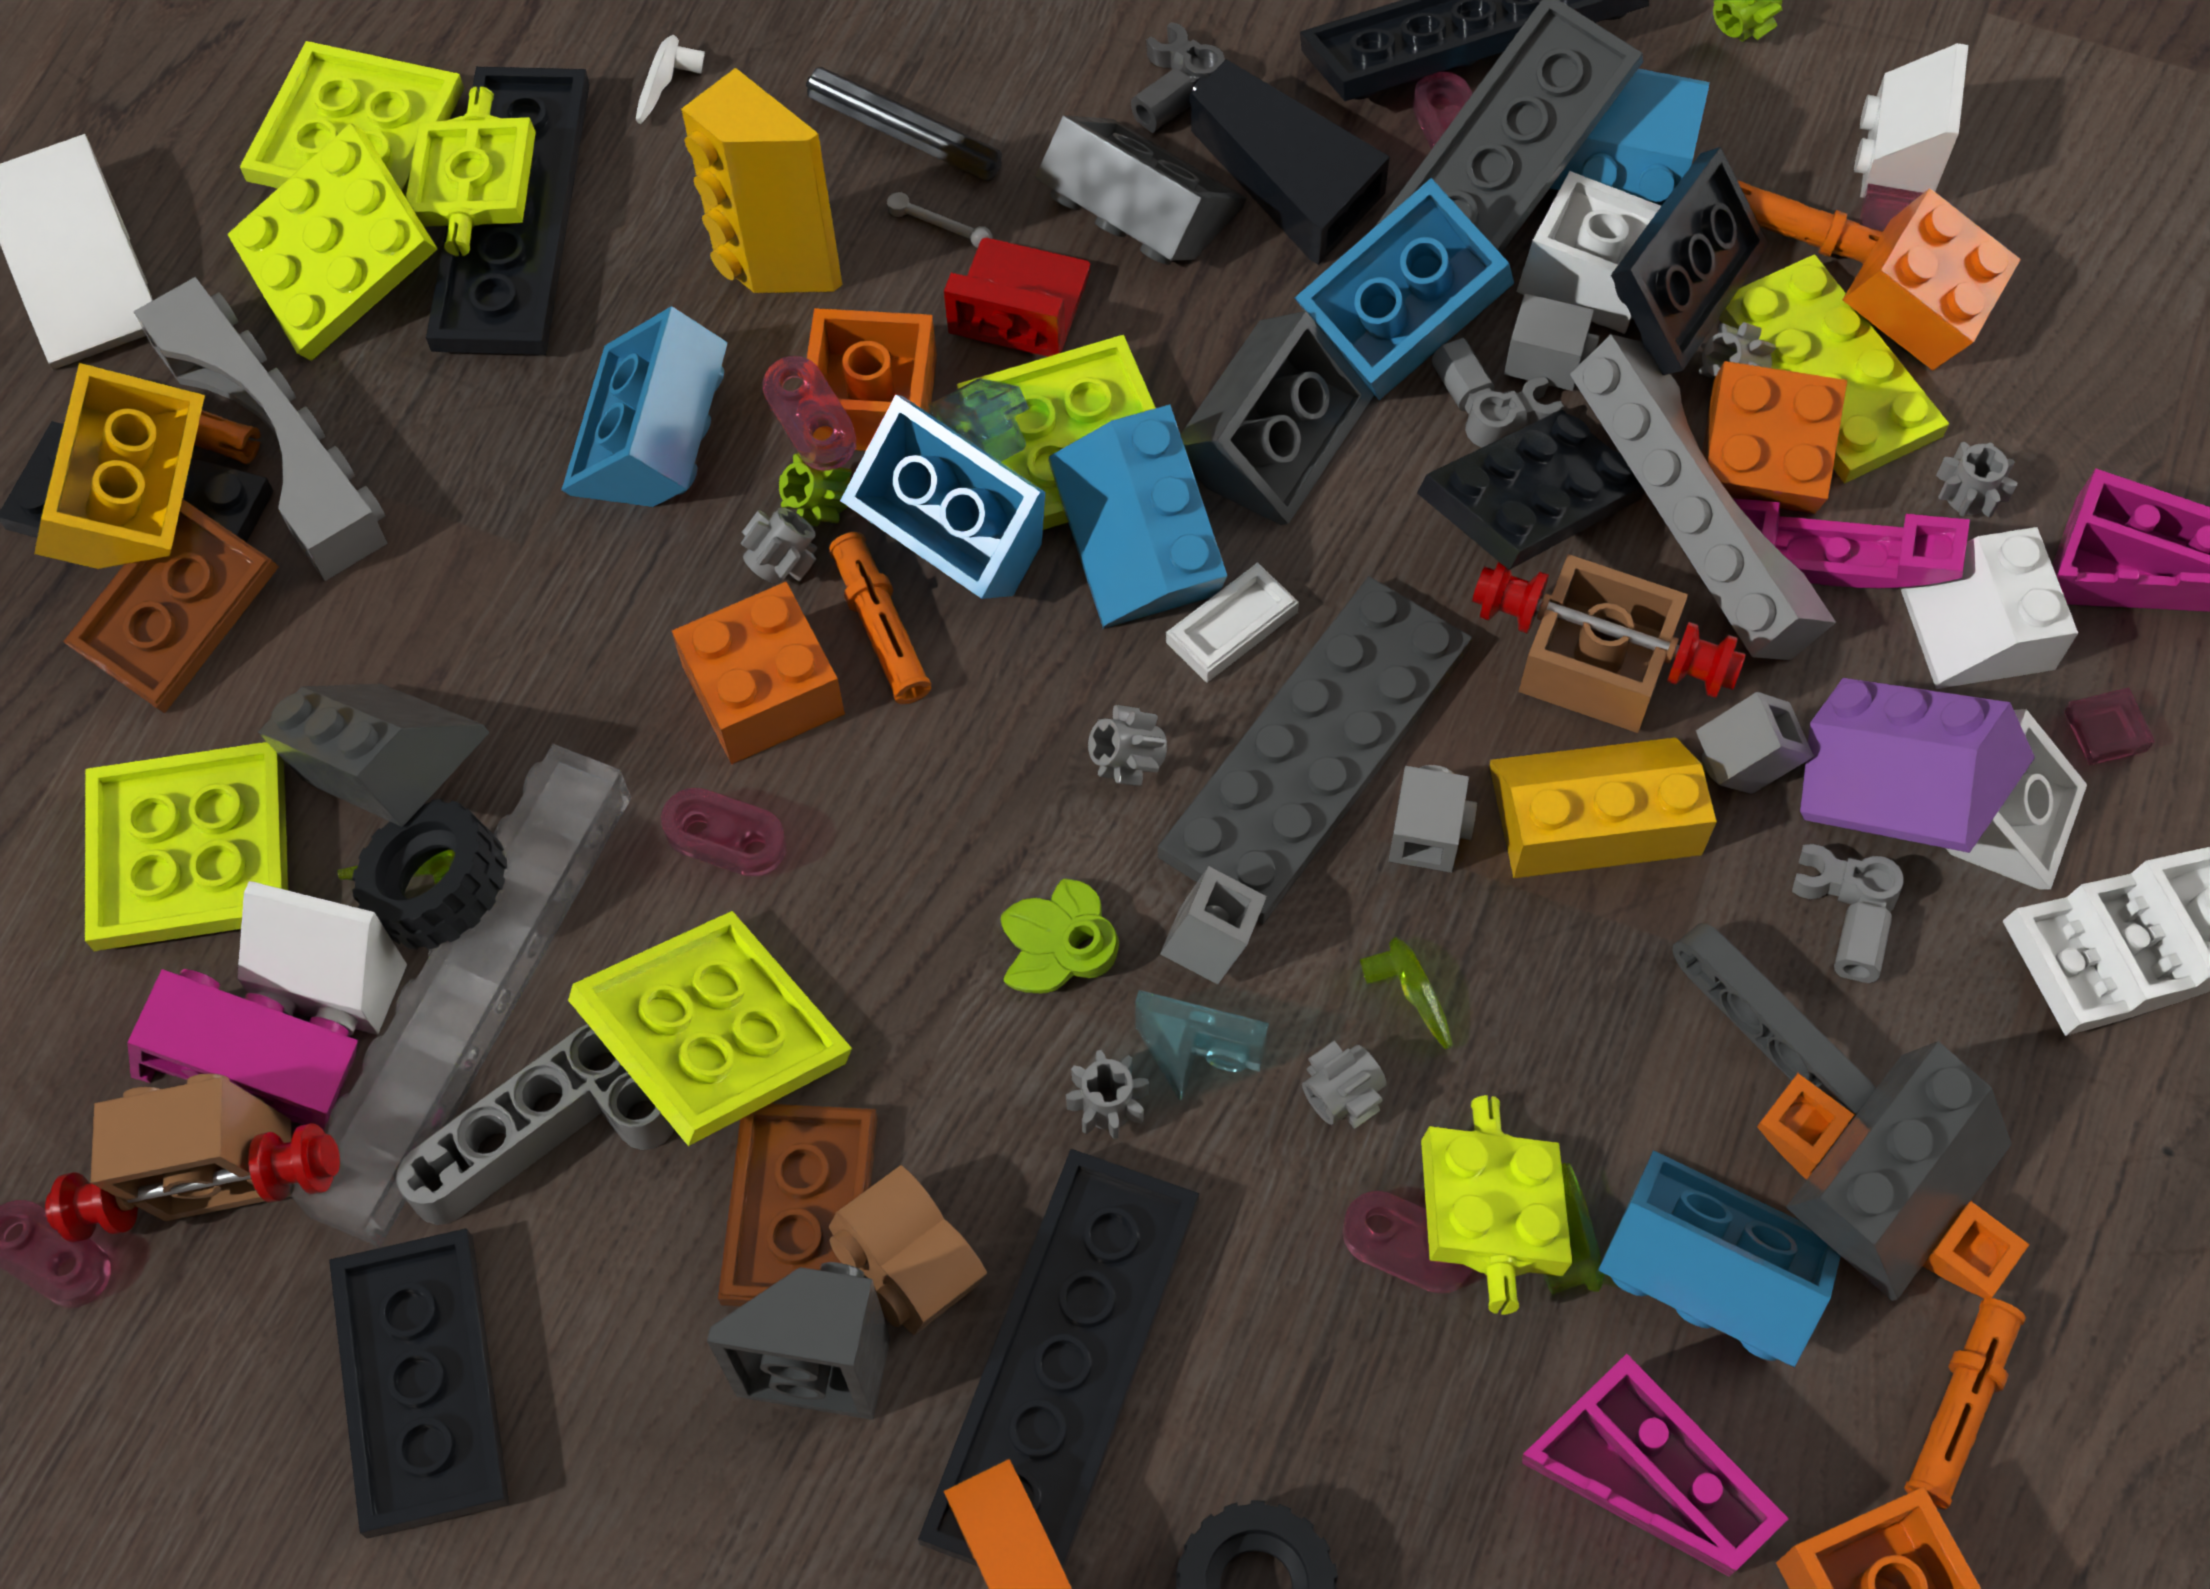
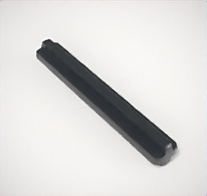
M823 67L816 68L807 79V95L813 100L985 181L993 180L997 172L1000 171L1002 153L986 143Z

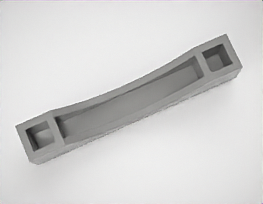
M194 277L133 311L152 347L180 384L206 389L236 401L257 415L277 436L282 452L283 485L278 509L296 543L324 581H327L388 544L377 522L385 517L380 504L367 486L356 490L349 480L354 478L355 474L341 451L336 446L328 450L323 447L320 440L325 438V434L306 406L296 411L290 403L296 397L281 372L277 368L267 372L261 363L265 362L267 358L249 330H245L240 334L237 333L233 325L237 324L238 320L220 292L210 297L197 278Z
M1610 334L1569 375L1751 656L1792 660L1833 626L1836 621L1804 573L1791 563L1756 528L1716 477L1689 428L1681 403L1680 387L1672 375H1662L1652 354L1645 349L1643 342Z

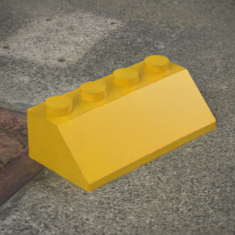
M734 68L681 108L687 133L684 141L687 150L692 156L696 173L693 181L701 195L705 213L702 216V221L709 232L713 251L710 253L711 259L724 277L729 280L736 278L753 293L835 292L843 284L819 134L741 71Z

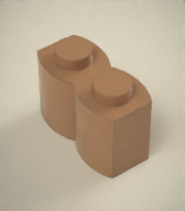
M902 1165L837 1211L829 1225V1229L833 1234L830 1238V1245L839 1261L843 1264L859 1268L867 1278L872 1279L884 1318L895 1327L903 1325L913 1335L917 1334L974 1290L987 1274L986 1269L971 1246L943 1218L927 1191Z

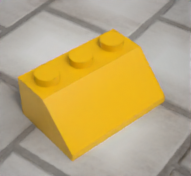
M79 363L40 521L34 554L96 569L170 556L205 395Z
M1676 737L1492 759L1489 763L1513 878L1700 856L1703 854L1717 822L1703 766Z

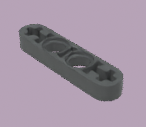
M1699 923L1673 945L1672 951L1675 960L1688 978L1791 1081L1799 1073L1852 1112L1854 1117L1876 1087L1728 939L1714 927L1705 923Z

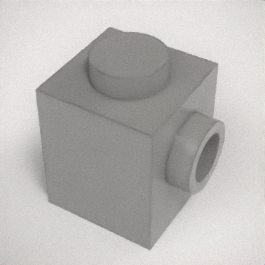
M1524 293L1510 342L1504 375L1525 380L1546 377L1549 386L1573 391L1575 382L1569 374L1597 348L1600 336L1589 333L1594 309Z
M1755 692L1695 730L1704 749L1702 763L1709 776L1720 786L1750 794L1755 793L1814 757L1790 702L1760 692Z
M1425 765L1420 768L1405 766L1388 862L1452 873L1459 838L1471 840L1476 817L1477 802L1465 800L1469 776L1454 774L1451 770L1437 765Z
M1208 866L1180 906L1160 955L1219 984L1247 946L1267 896Z

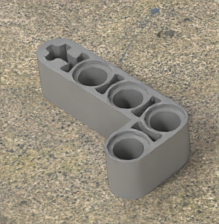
M586 1024L411 1150L400 1162L396 1174V1183L403 1197L425 1222L435 1225L449 1224L472 1210L601 1113L624 1142L640 1150L654 1149L664 1144L672 1136L674 1128L656 1107L649 1116L643 1119L632 1120L626 1118L628 1111L633 1105L650 1099L617 1059L610 1067L604 1070L593 1071L588 1069L595 1057L611 1052L590 1026ZM548 1093L562 1094L560 1102L554 1108L544 1112L533 1111L536 1102L542 1096ZM498 1133L506 1134L503 1144L497 1150L485 1154L478 1153L479 1146L486 1137ZM462 1157L470 1167L465 1172L461 1170L456 1162ZM439 1178L443 1185L438 1190L431 1192L427 1185Z

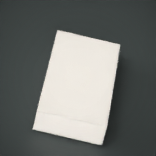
M1257 562L1166 632V643L1208 683L1298 613L1299 601Z

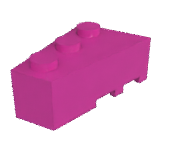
M2095 468L2075 499L2052 564L2067 604L2210 612V507Z
M161 969L127 1042L131 1078L150 1083L155 1071L185 1080L198 1074L224 1075L230 1079V1082L246 1092L263 1099L267 1105L290 1118L292 1122L303 1125L314 1123L320 1126L322 1130L325 1129L356 1055L358 1040L348 1037L349 1031L344 1026L322 1017H311L309 1022L287 1015L283 1013L285 1008L280 1003L260 994L247 993L245 998H241L219 990L220 984L215 979L194 970L183 969L178 975Z
M1628 1354L1621 1358L1529 1447L1522 1457V1464L1728 1577L1737 1571L1789 1519Z

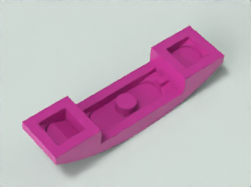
M1732 498L1756 528L1791 563L1804 573L1810 583L1855 588H1898L1936 584L1962 578L1970 519L1906 514L1903 528L1780 516V502Z

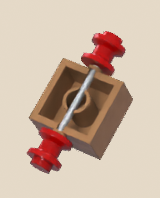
M1569 554L1566 557L1552 595L1546 593L1544 595L1549 574L1539 572L1530 581L1513 576L1511 569L1508 570L1500 562H1498L1495 569L1484 566L1472 598V602L1482 605L1480 618L1489 621L1501 611L1517 617L1518 630L1526 634L1529 633L1537 612V619L1541 620L1528 654L1519 688L1520 693L1638 733L1663 664H1670L1672 657H1675V661L1667 682L1676 685L1686 675L1705 681L1707 696L1713 698L1717 697L1720 687L1732 691L1734 689L1746 654L1734 651L1738 638L1728 635L1717 645L1700 639L1698 624L1688 622L1681 644L1677 645L1679 638L1674 637L1688 597L1686 593Z
M198 1074L188 1078L187 1084L165 1089L154 1087L132 1088L125 1091L122 1098L94 1103L91 1183L82 1174L77 1172L60 1175L54 1181L51 1192L47 1195L45 1213L50 1226L58 1231L62 1238L68 1242H79L89 1239L98 1223L110 1234L129 1231L136 1222L138 1208L164 1221H170L264 1201L268 1203L282 1201L290 1196L291 1186L299 1183L302 1189L309 1194L322 1193L329 1189L333 1176L339 1171V1149L334 1138L331 1135L325 1134L322 1128L314 1123L297 1127L291 1140L290 1118L267 1105L263 1099L251 1095L230 1082V1079L224 1075Z

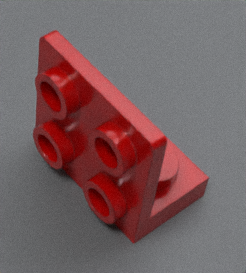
M983 238L979 243L967 276L951 272L946 283L944 299L948 333L1047 357L1059 354L1063 350L1088 281L1090 262L1000 240Z

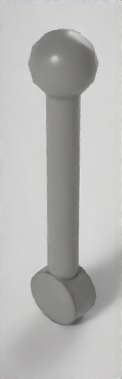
M896 192L887 199L888 211L891 215L902 217L909 214L969 238L976 248H978L981 239H993L992 233L987 227L978 226L974 229L911 204L909 197L905 193Z

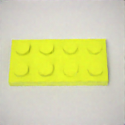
M1814 254L1739 288L1719 317L1721 323L1739 329L1743 322L1761 328L1759 340H1764L1776 346V349L1771 353V368L1847 380L1833 469L1845 484L1942 438L1949 426V422L1868 320L1842 301L1846 293Z

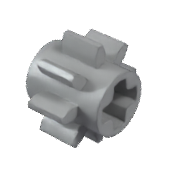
M1743 322L1739 329L1724 323L1719 324V333L1700 346L1703 349L1702 362L1704 366L1698 370L1699 374L1715 379L1724 361L1771 368V353L1776 349L1775 344L1759 340L1761 328Z
M1965 441L1961 442L1953 458L1944 457L1936 474L1939 479L1945 481L1938 497L1940 500H1947L1950 506L1958 511L1962 517L1982 512L1988 518L1992 517L2000 501L2009 502L2018 484L2013 479L2008 478L2015 461L2007 459L2002 451L1994 447L1993 443L1989 442L1988 444L1970 446Z
M778 508L771 518L758 510L742 531L745 537L741 541V545L747 548L743 555L746 565L756 575L768 582L780 583L788 574L800 581L817 560L813 555L817 550V546L811 543L815 537L814 529L802 516L790 509Z
M1114 705L1113 719H1098L1090 732L1088 750L1092 761L1100 766L1098 770L1099 777L1113 778L1117 784L1141 786L1143 772H1158L1166 757L1167 740L1162 729L1155 726L1158 719L1156 714L1140 712V708Z
M1332 1041L1308 1058L1311 1066L1307 1068V1071L1312 1077L1302 1083V1088L1311 1106L1325 1122L1332 1125L1339 1119L1342 1120L1346 1117L1355 1129L1381 1111L1378 1104L1383 1100L1377 1092L1387 1085L1386 1078L1376 1060L1365 1048L1355 1045L1351 1049L1342 1051L1339 1045Z
M1098 1050L1095 1057L1096 1061L1088 1066L1086 1070L1075 1065L1071 1068L1072 1081L1081 1090H1074L1066 1094V1107L1070 1111L1083 1109V1133L1088 1134L1094 1127L1109 1130L1112 1138L1118 1139L1119 1127L1125 1124L1128 1119L1135 1123L1141 1124L1143 1122L1144 1109L1134 1099H1141L1149 1095V1081L1146 1078L1132 1080L1133 1066L1130 1055L1119 1062L1113 1059H1106L1102 1050ZM1111 1088V1092L1114 1097H1117V1100L1104 1102L1099 1089Z

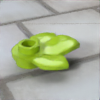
M1062 879L1056 886L1051 901L1041 898L1023 899L1011 905L1001 914L1000 920L1004 932L1011 942L1021 950L1004 976L1005 984L1014 990L1038 994L1054 992L1073 976L1095 978L1106 973L1115 963L1119 949L1118 934L1113 925L1106 918L1102 917L1101 899L1089 885L1081 881ZM1089 938H1093V941L1089 946L1082 949H1077L1080 943Z

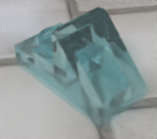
M979 378L929 404L936 419L1000 462L1026 447L1025 439L1015 419V416L1029 409L1019 386Z
M1141 990L1138 991L1135 1001V1027L1179 1100H1183L1195 1055L1205 1057L1210 1065L1229 1072H1241L1245 1068L1260 1071L1266 1050L1269 1023Z

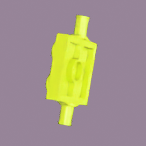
M481 86L480 92H478L477 87L470 89L467 113L464 116L447 121L419 122L406 194L407 201L424 227L448 226L444 248L448 253L459 256V250L462 256L469 253L471 233L474 226L481 224L523 223L536 132L530 117L502 119L491 116L494 94L488 88Z
M1484 1095L1471 1101L1474 1131L1429 1126L1421 1140L1430 1261L1463 1264L1487 1275L1488 1308L1495 1314L1501 1309V1315L1516 1312L1519 1309L1515 1276L1526 1273L1563 1276L1572 1264L1559 1143L1517 1138L1504 1134L1501 1130L1499 1099L1492 1096L1488 1102V1095Z

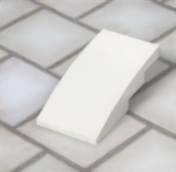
M83 134L1 163L0 245L49 365L55 370L146 336L133 311L153 301V298L147 286L148 282L130 243L129 234L87 136Z
M2210 847L2146 860L2131 874L2081 884L2065 898L2016 908L2003 920L2007 931L2065 1036L2122 1021L2210 992Z

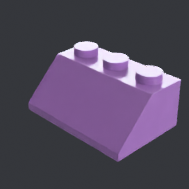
M1842 678L1810 722L1808 744L1814 757L1807 760L1805 764L1800 813L1806 821L1970 853L2035 756L2010 702Z

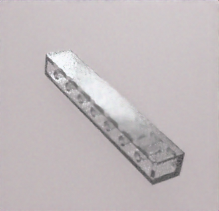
M552 744L542 763L537 762L531 767L524 781L523 796L512 815L504 816L494 832L495 837L504 848L502 854L507 858V869H504L503 874L505 882L502 890H499L495 898L496 903L490 911L487 910L480 918V923L472 930L469 928L462 933L459 939L451 943L447 941L439 944L437 948L429 949V958L417 979L409 980L401 990L396 1003L395 1017L384 1036L376 1037L369 1045L363 1059L362 1074L351 1093H346L340 1097L330 1114L327 1134L334 1138L338 1146L340 1168L338 1173L333 1176L329 1189L326 1192L309 1194L302 1189L299 1183L294 1184V1191L291 1197L310 1218L379 1248L381 1247L406 1202L396 1183L397 1169L401 1160L411 1150L451 1122L632 799L620 769Z

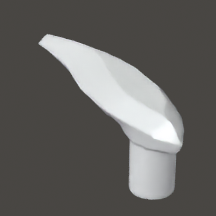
M675 35L669 36L661 43L639 99L636 121L639 124L643 123L651 113L662 90L671 82L674 68L702 73L704 51L678 46L679 40Z

